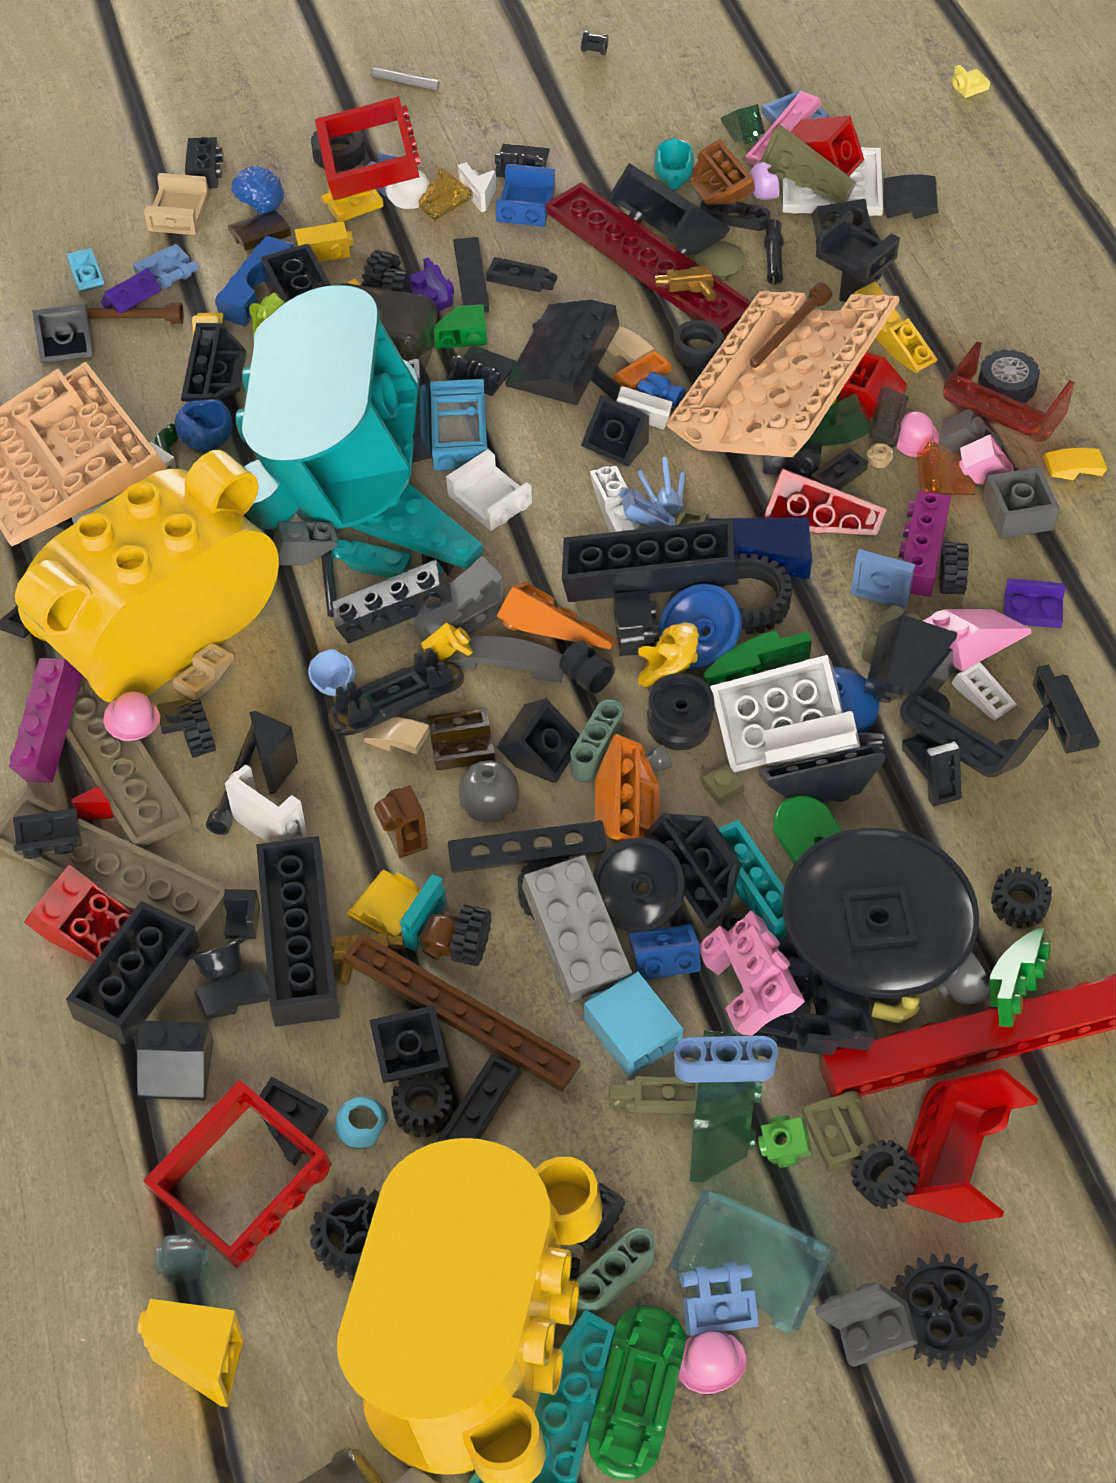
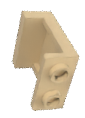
M159 173L157 177L159 190L153 206L146 205L144 210L147 230L196 235L209 199L206 177Z

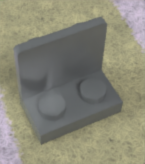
M863 1284L857 1288V1292L846 1296L836 1295L829 1297L825 1300V1304L815 1307L816 1316L839 1329L847 1362L853 1367L918 1344L908 1303L881 1284Z

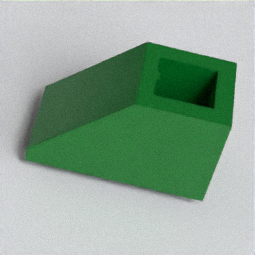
M483 304L457 306L433 326L435 349L487 345Z

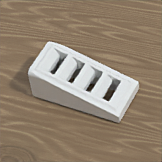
M981 662L958 673L951 683L963 696L993 721L1017 705ZM981 686L985 689L982 692L978 689ZM989 694L993 695L994 697L988 701L986 696ZM1000 701L1003 705L995 709L993 705Z

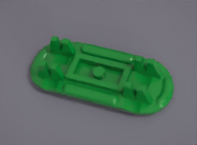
M797 795L787 798L777 807L773 817V831L793 864L817 842L843 831L828 807L818 799L810 796Z
M635 1306L627 1310L620 1317L615 1329L589 1429L588 1446L590 1455L595 1465L604 1474L613 1479L625 1481L637 1479L653 1467L660 1454L683 1360L686 1338L678 1320L668 1311L656 1306Z

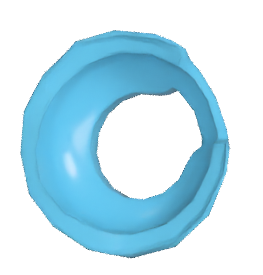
M355 1097L346 1101L338 1110L335 1131L339 1139L347 1146L355 1148L370 1147L377 1143L379 1134L385 1123L388 1122V1116L384 1107L377 1100L369 1097ZM358 1106L368 1107L378 1118L377 1124L371 1130L355 1128L349 1121L350 1112Z

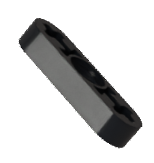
M703 200L699 205V208L727 226L762 231L766 229L765 224L770 220V211L762 206L739 202L734 204L706 205ZM729 213H739L740 215L731 216Z

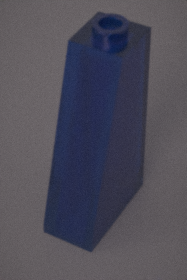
M707 518V521L734 520L738 540V559L739 554L745 553L747 558H751V554H758V560H761L762 556L769 557V564L775 560L779 563L778 568L783 566L786 570V575L810 579L812 553L809 518Z

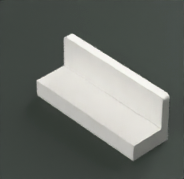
M851 711L769 729L763 733L767 751H765L766 762L771 767L861 747L854 714Z

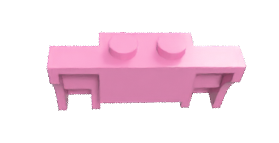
M752 911L738 921L729 931L719 926L699 944L700 954L707 968L720 975L732 964L744 992L735 998L725 1009L735 1030L743 1036H752L769 1021L795 1011L805 1002L788 969L790 966L788 959L778 949L779 941L768 930L764 920Z

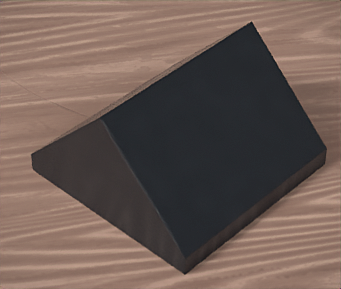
M600 395L581 446L623 465L630 466L649 443V415Z
M252 711L249 713L257 751L269 794H274L298 764L292 727L260 712Z

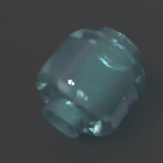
M192 1233L165 1236L161 1245L155 1247L157 1274H162L168 1282L195 1280L199 1277L202 1266L208 1265L206 1244L200 1245L198 1237Z

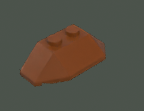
M721 139L699 151L698 161L693 168L689 182L706 205L734 204L737 201L746 199L749 194L755 191L752 176Z

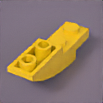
M876 281L854 293L885 295ZM894 309L876 336L877 341L897 361L914 373H918L936 363L938 359L910 319L907 318L903 321L899 313Z

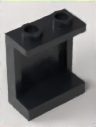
M848 211L841 218H837L829 228L819 233L816 239V257L866 285L897 258L900 237L891 233L881 241L854 226V214Z

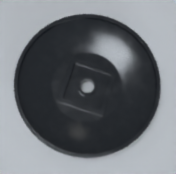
M862 827L849 829L830 835L817 842L794 864L785 883L782 898L784 927L790 943L803 962L829 983L846 991L873 998L914 996L934 989L946 982L968 959L974 947L979 927L977 898L969 879L960 866L947 853L931 842L914 834L891 828ZM881 914L887 921L878 924L873 922L870 916Z

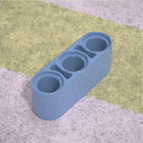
M767 1036L683 1038L675 1046L674 1072L680 1080L689 1083L765 1081L773 1077L776 1072L778 1047L775 1041ZM764 1056V1057H766L768 1060H766V1061H759V1060L755 1059L754 1057ZM690 1057L696 1059L697 1061L690 1063L684 1061L683 1059ZM729 1057L732 1059V1061L725 1062L721 1061L719 1058Z

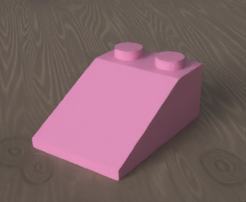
M943 609L923 620L924 622L957 632V637L949 648L953 650L954 667L961 671L970 668L1031 634V628L994 609Z

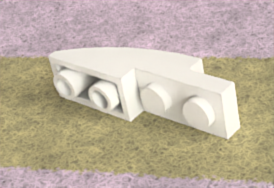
M605 466L590 471L597 501L609 532L645 529L640 521L635 523L628 519L624 513L623 499L619 497V494L624 487L627 489L628 487L617 466Z

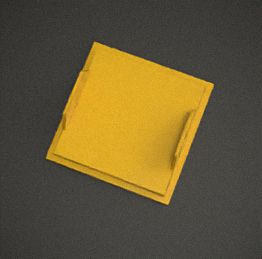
M383 869L346 914L377 933L387 932L388 937L402 936L400 920L421 890L418 889L414 881L396 872L393 875Z

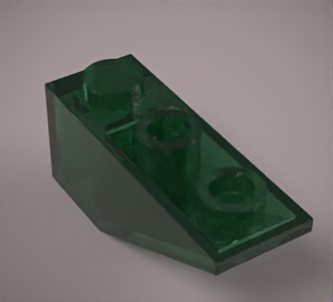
M856 393L831 405L807 442L823 444V446L845 444L873 432L874 429L869 414Z

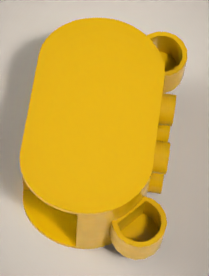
M213 450L202 455L189 471L183 469L162 470L147 476L138 483L132 484L123 493L91 514L81 517L77 523L55 536L36 555L19 581L15 591V602L18 605L22 623L30 633L38 639L48 642L88 679L92 690L104 701L111 703L124 693L132 691L140 692L146 696L150 695L193 664V656L210 643L220 646L248 626L261 612L271 596L279 568L277 548L271 538L243 516L254 503L258 493V480L255 475L228 453L222 450Z
M460 1138L436 1142L414 1151L401 1160L387 1176L379 1194L339 1328L337 1354L346 1380L363 1399L364 1413L371 1432L380 1445L397 1460L418 1470L435 1474H460L475 1470L477 1476L484 1483H531L540 1474L546 1460V1444L539 1422L535 1416L540 1392L555 1395L558 1390L563 1368L562 1349L553 1348L555 1328L557 1323L570 1326L573 1324L579 1300L578 1281L569 1280L571 1251L562 1249L561 1245H574L585 1241L596 1232L602 1220L603 1206L598 1183L593 1170L583 1161L573 1157H555L544 1161L534 1169L521 1155L503 1145L481 1139Z

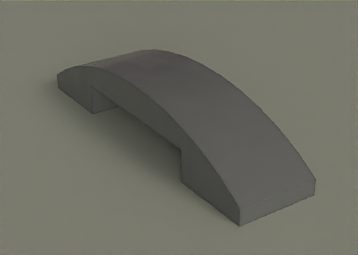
M469 636L471 641L468 643L473 653L467 656L461 651L456 650L447 661L460 668L476 670L477 664L481 663L533 671V679L562 683L564 672L559 668L563 654L540 644L503 636Z

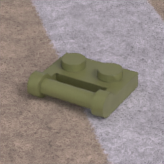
M856 1091L847 1092L802 1107L801 1114L827 1171L852 1164L855 1159L861 1161L862 1157L859 1153L862 1150L866 1153L869 1152L868 1145L871 1143L878 1147L879 1140L875 1139L860 1107L861 1099ZM840 1110L848 1111L863 1143L862 1145L856 1146Z

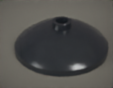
M630 838L613 845L599 859L593 872L594 880L613 926L623 931L636 933L655 930L663 926L677 913L685 895V874L679 859L665 845L652 839ZM642 883H647L648 890L640 894L639 886Z

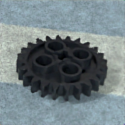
M947 1253L943 1262H939L935 1254H931L929 1264H926L919 1257L917 1258L916 1269L907 1264L904 1270L905 1276L899 1274L896 1276L895 1284L897 1287H891L890 1291L908 1303L918 1339V1344L912 1345L915 1348L914 1360L919 1359L924 1354L927 1356L928 1367H931L936 1359L940 1360L942 1370H946L949 1361H953L957 1370H961L963 1359H966L971 1366H974L977 1360L976 1354L985 1359L989 1353L988 1347L995 1349L998 1342L996 1336H1001L1004 1328L999 1323L1004 1321L1005 1312L998 1310L1002 1307L1004 1300L1003 1298L993 1297L998 1290V1285H986L989 1277L988 1273L980 1276L975 1274L978 1264L974 1263L967 1269L964 1267V1257H960L957 1263L954 1264L951 1263V1257ZM930 1284H933L935 1286L937 1293L931 1286H929ZM945 1285H955L961 1292L951 1293L945 1288ZM923 1298L929 1303V1306L920 1307L915 1304L913 1299ZM966 1315L976 1318L978 1324H968L962 1317ZM933 1329L942 1330L947 1335V1338H936L930 1331ZM955 1330L960 1336L963 1337L962 1339H959L956 1336Z

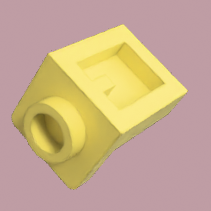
M957 65L954 69L952 85L966 98L989 90L990 81L978 69L967 72L961 65Z

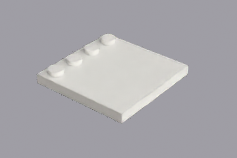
M861 147L865 160L850 175V178L857 183L848 201L865 199L869 216H882L881 148ZM788 178L783 179L782 212L792 214L812 213L817 206L835 204V202L815 194L814 190L808 187L802 188L795 185L796 182Z

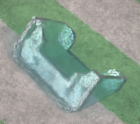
M703 1188L669 1268L677 1271L675 1277L680 1280V1273L690 1272L694 1267L720 1268L723 1267L724 1263L736 1262L737 1265L750 1264L752 1277L740 1279L741 1290L754 1289L757 1308L767 1312L770 1317L774 1318L771 1323L773 1326L791 1333L793 1328L798 1331L801 1330L839 1250L712 1189ZM725 1282L710 1283V1285L727 1292Z

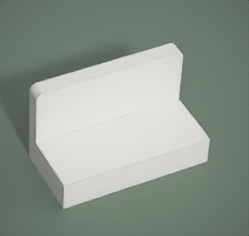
M621 386L617 402L649 415L650 426L664 430L670 415L671 401Z

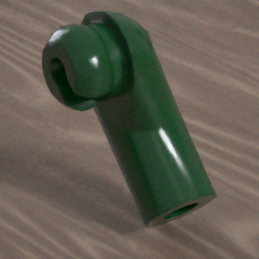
M168 424L155 437V445L172 455L170 447L179 438L175 424Z

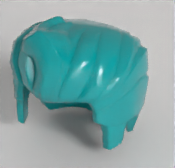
M673 137L658 145L654 157V172L670 189L676 190L691 177L694 156L690 143Z

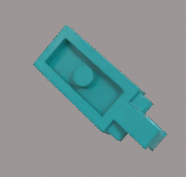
M337 539V547L332 549L333 558L342 560L343 563L349 565L350 569L389 579L407 572L412 561L410 553L357 541L350 543L346 540Z

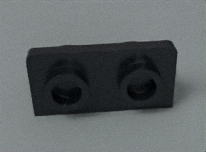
M806 442L793 457L765 455L763 473L778 476L782 467L810 478L811 474L819 469L823 444Z

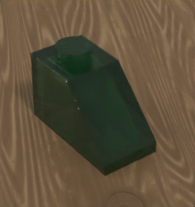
M758 104L735 110L720 118L735 143L744 140L745 145L759 141L758 136L765 133Z

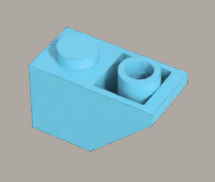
M92 248L67 254L72 278L78 293L104 286V280Z

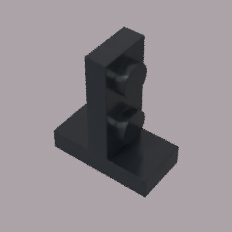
M919 734L902 740V751L928 781V800L933 807L962 799L960 748L955 742L936 746Z

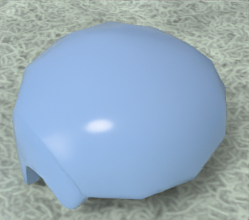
M329 649L319 652L311 660L308 674L310 681L320 692L329 696H336V688L342 686L346 692L348 690L347 683L352 681L354 683L356 670L348 656L340 654L335 649Z

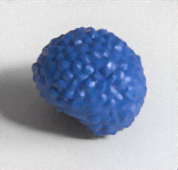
M250 166L237 173L236 178L233 179L231 189L234 196L240 199V202L249 204L259 214H267L276 210L284 199L280 179L265 167Z
M215 399L195 400L186 403L178 410L174 420L178 437L182 439L186 446L196 451H213L215 448L223 445L232 434L233 424L229 409L223 402Z

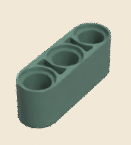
M614 699L601 701L571 750V774L577 781L589 782L596 777L613 736L616 734L621 735L623 731L624 710L619 701Z
M643 1227L631 1229L576 1280L579 1283L578 1314L582 1315L586 1309L598 1316L652 1266L655 1259L656 1240L650 1230ZM642 1245L648 1250L644 1253H636L632 1248ZM617 1268L623 1271V1274L614 1277L607 1274V1271ZM591 1291L596 1293L598 1297L594 1300H585L581 1295Z

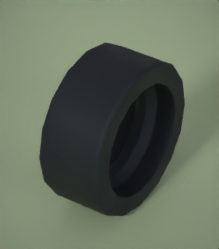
M691 320L684 322L677 327L674 333V356L684 366L705 368L722 345L723 333L718 326L709 321ZM693 339H702L710 342L712 345L704 349H694L686 346L684 343Z

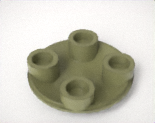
M718 241L697 255H694L695 263L700 266L707 265L709 270H712V275L721 281H725L727 276L738 272L744 267L745 257L743 252L737 246L727 242Z

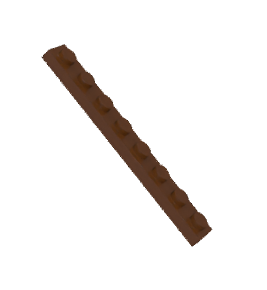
M364 933L359 935L343 956L344 963L416 1006L424 1008L435 1005L438 1019L561 1092L564 1091L580 1067V1060Z

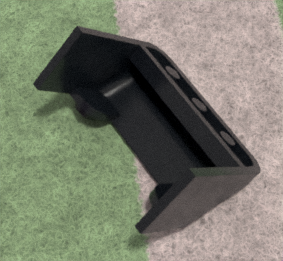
M630 163L608 199L630 212L629 216L641 224L642 221H645L668 236L669 240L678 245L676 249L688 257L691 253L697 255L725 238L731 229Z
M948 648L915 692L909 694L900 707L902 723L936 746L955 742L960 748V761L983 776L996 777L1020 766L1048 731L1049 708L1043 706L1017 740L1005 739L996 745L949 715L950 702L945 695L938 692L954 672L953 650Z

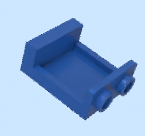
M507 164L505 169V186L501 199L496 201L497 222L545 227L548 218L545 204L553 200L556 189L555 169Z

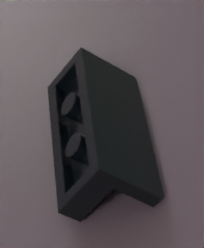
M1049 664L1038 666L1033 686L1042 705L1049 708V719L1065 753L1098 747L1100 740L1067 675L1055 677Z

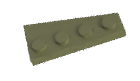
M782 125L775 128L760 162L771 164L768 170L774 172L777 177L782 179L788 178L796 182L795 185L802 188L808 187L814 190L815 194L835 203L847 202L857 183Z

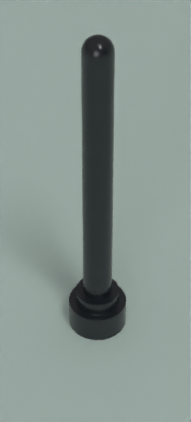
M252 723L233 772L239 771L250 762L256 746ZM226 790L219 807L209 813L205 824L210 832L218 835L228 834L233 822Z

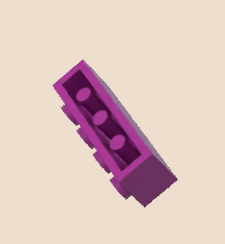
M918 490L916 501L910 500L907 517H911L912 521L905 522L903 537L908 539L907 542L901 541L898 558H902L905 562L915 564L910 594L932 596L951 496Z
M39 658L37 668L33 674V683L29 697H27L25 702L24 715L18 727V736L14 750L10 755L9 765L26 782L53 783L82 677V674L66 659Z

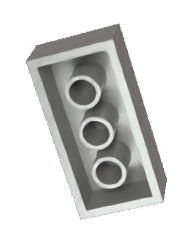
M585 855L524 875L522 889L567 1003L613 987L619 979L630 977L631 969Z

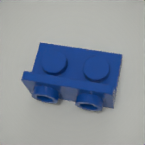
M692 924L629 934L636 972H639L645 980L701 970L699 943Z

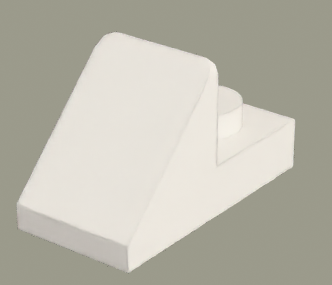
M467 162L458 165L459 186L480 212H485L496 191L495 170L478 175L477 171L472 170Z

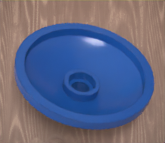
M711 584L693 585L679 592L667 604L660 618L659 635L661 636L663 631L671 625L683 622L694 624L699 633L696 650L698 658L696 663L691 664L689 668L709 667L722 655L733 649L737 643L742 627L741 611L736 600L723 588ZM708 629H711L710 633L707 636H704L705 632Z
M833 667L843 713L851 711L854 714L857 733L866 732L876 721L879 702L873 699V695L864 693L867 682L865 677L850 669Z

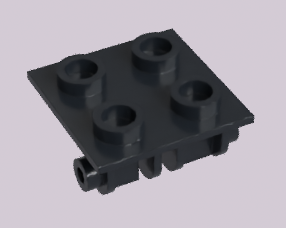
M503 143L500 154H495V164H497L495 168L496 177L505 178L507 164L545 168L550 148Z
M472 345L463 357L459 355L451 358L450 366L453 367V370L446 378L450 381L484 379V393L493 396L509 376L517 361Z

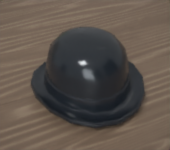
M244 936L237 937L216 948L190 953L184 959H194L202 976L208 980L215 981L235 974L242 965L240 944L246 941L247 938Z

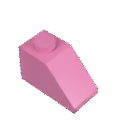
M991 435L960 448L962 460L959 461L960 468L964 475H969L976 484L985 485L986 478L989 475L1014 471L1013 464Z

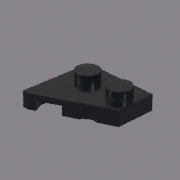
M272 1076L259 1095L310 1140L329 1112L327 1106ZM264 1120L286 1159L295 1166L303 1153Z

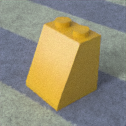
M150 1299L147 1311H142L140 1314L138 1332L142 1335L144 1346L147 1347L152 1361L218 1405L228 1407L244 1342V1336L235 1310Z

